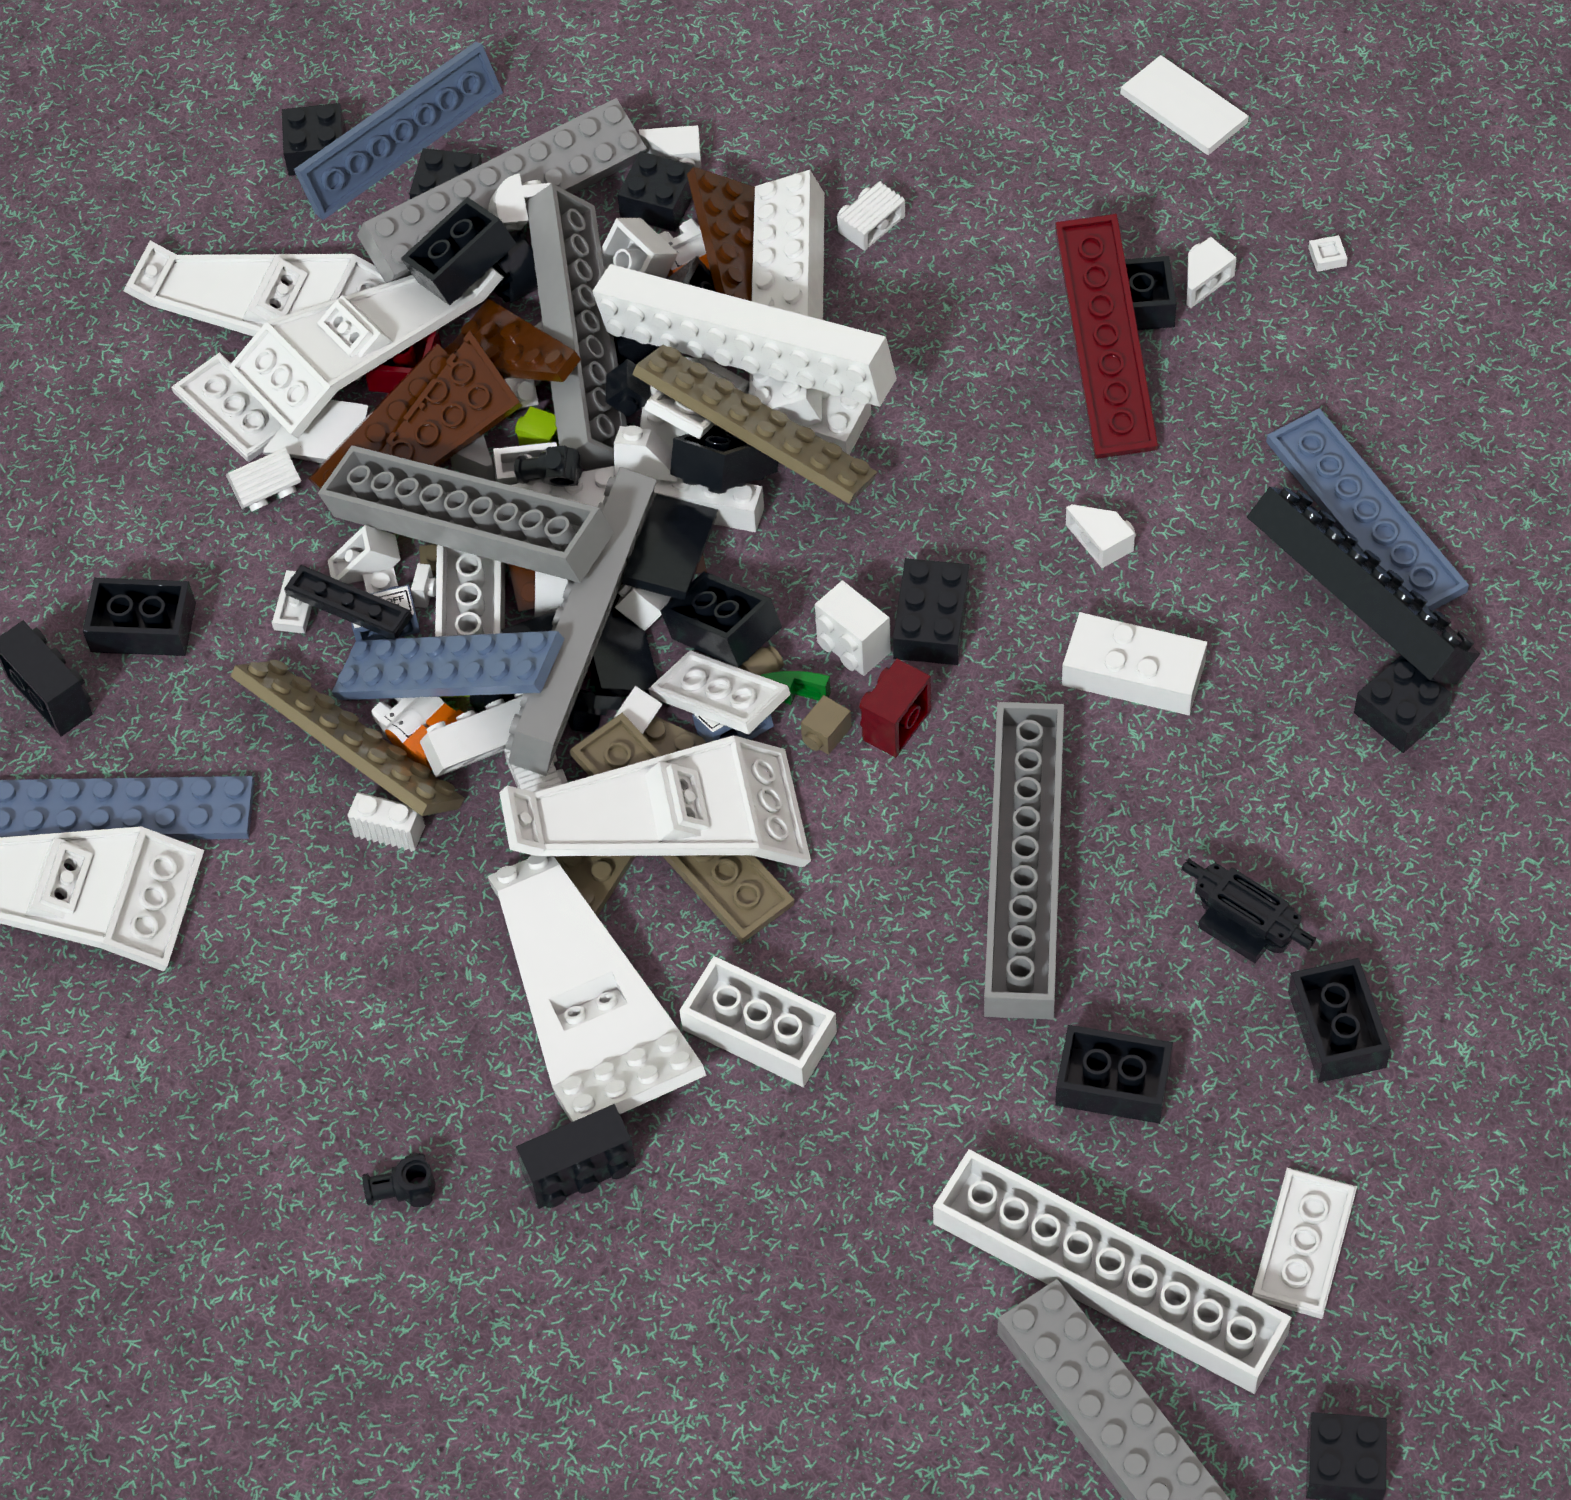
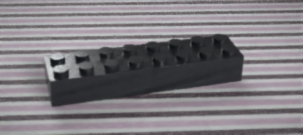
M1269 487L1247 518L1430 681L1457 684L1480 655L1472 647L1475 642L1461 631L1456 633L1449 626L1451 621L1437 610L1432 612L1426 606L1428 601L1421 594L1414 590H1411V592L1402 585L1404 580L1392 570L1386 571L1379 565L1381 560L1378 556L1369 550L1363 551L1356 545L1358 539L1346 530L1340 531L1334 526L1336 520L1323 510L1318 512L1311 505L1313 500L1300 490L1295 493L1287 487H1283V489Z

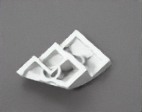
M330 400L299 438L294 437L281 426L263 449V454L269 455L286 448L291 459L297 458L323 463L366 418L368 405Z

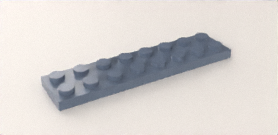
M474 42L294 169L314 213L319 218L324 220L418 154L423 148L432 144L503 93L481 43Z
M1320 408L1267 435L1266 443L1318 506L1336 520L1334 525L1340 531L1346 530L1358 539L1356 545L1363 551L1369 550L1378 556L1381 560L1379 565L1386 571L1392 570L1404 580L1402 585L1410 592L1414 590L1421 594L1428 601L1426 606L1431 611L1467 593L1469 584Z
M559 631L399 638L396 640H359L352 647L350 655L331 693L339 700L541 693L565 638Z
M253 776L0 780V837L142 826L176 840L249 839L255 781Z

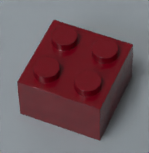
M438 329L366 373L369 391L390 393L435 344H439L442 347Z
M898 658L890 668H884L878 678L876 687L872 692L868 691L865 693L859 705L861 709L862 719L860 726L862 727L863 741L896 758L931 712V676Z

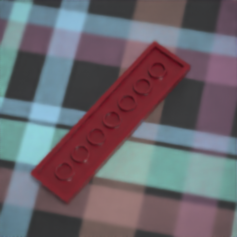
M1117 214L1055 222L1094 457L1099 459L1155 451L1158 449Z

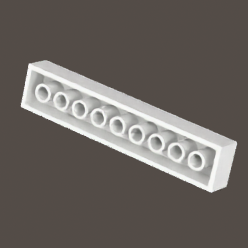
M811 170L755 186L752 301L823 320L825 193ZM750 373L749 394L758 397L763 404L773 410L785 413L788 419L800 426L806 427L822 422V391L813 388L807 389L787 381H777L772 377L758 373Z
M612 264L608 266L592 291L607 333L616 337L622 336L642 344L648 343L659 347L664 344L697 359L703 358L717 362L722 366L736 367L752 374L758 373L772 377L777 381L791 382L807 389L813 388L827 392L832 396H842L862 404L868 403L879 407L897 379L886 336Z
M968 1149L933 1205L934 1225L1046 1284H1050L1058 1279L1072 1298L1253 1394L1256 1393L1288 1336L1292 1318L1289 1315Z

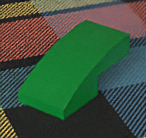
M780 671L761 675L788 686L790 696L782 703L792 705L795 695L819 701L823 695L829 698L831 694L830 676L805 671Z

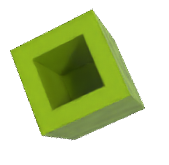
M530 406L526 414L518 419L515 426L519 446L556 442L557 446H559L555 414Z

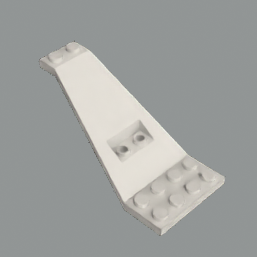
M150 240L123 291L150 306L255 336L268 320L338 299L341 295L347 296L385 284V281L375 265L355 254L177 255ZM282 280L286 281L289 284V286L283 284ZM270 303L275 304L278 309L270 306Z
M491 267L483 277L470 286L450 306L419 284L413 275L347 296L341 295L338 299L266 321L230 364L228 369L291 435L299 438L337 391L483 302L504 277Z
M734 735L537 792L508 785L499 792L510 850L534 856L752 855L798 867H805L811 862L785 749Z
M142 826L0 837V924L98 947L165 971L174 948L204 850ZM64 864H71L74 870H67ZM54 893H61L64 896V900L57 899Z
M531 855L524 861L512 866L502 867L496 873L488 876L490 885L501 903L553 1091L571 1122L615 1104L619 1114H622L706 1076L703 1064L680 1030L554 856Z

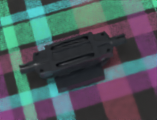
M1190 858L1183 864L1181 871L1197 879L1195 893L1200 896L1201 904L1206 910L1199 920L1198 928L1253 963L1258 961L1266 949L1274 953L1284 952L1292 940L1307 950L1315 943L1316 937L1299 928L1302 916L1294 912L1295 908L1290 906L1289 902L1233 867L1227 870L1215 862L1207 868H1203Z

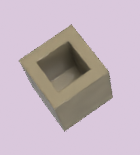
M823 695L801 722L802 739L806 746L814 751L821 750L829 755L851 729V711Z

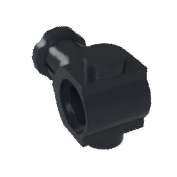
M567 446L547 447L546 452L540 453L539 457L528 458L526 455H519L514 464L517 481L521 484H527L530 480L541 479L543 483L553 486H578V479L582 475L579 451Z
M413 1153L407 1155L397 1166L392 1167L391 1173L369 1176L368 1173L362 1175L368 1206L373 1205L374 1201L396 1197L398 1202L406 1201L413 1207H424L433 1201L432 1195L435 1191L436 1183L424 1154ZM416 1177H425L421 1183H411Z

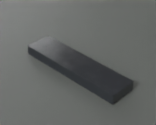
M300 565L284 588L286 595L393 640L398 639L412 618V613L409 609L303 565Z

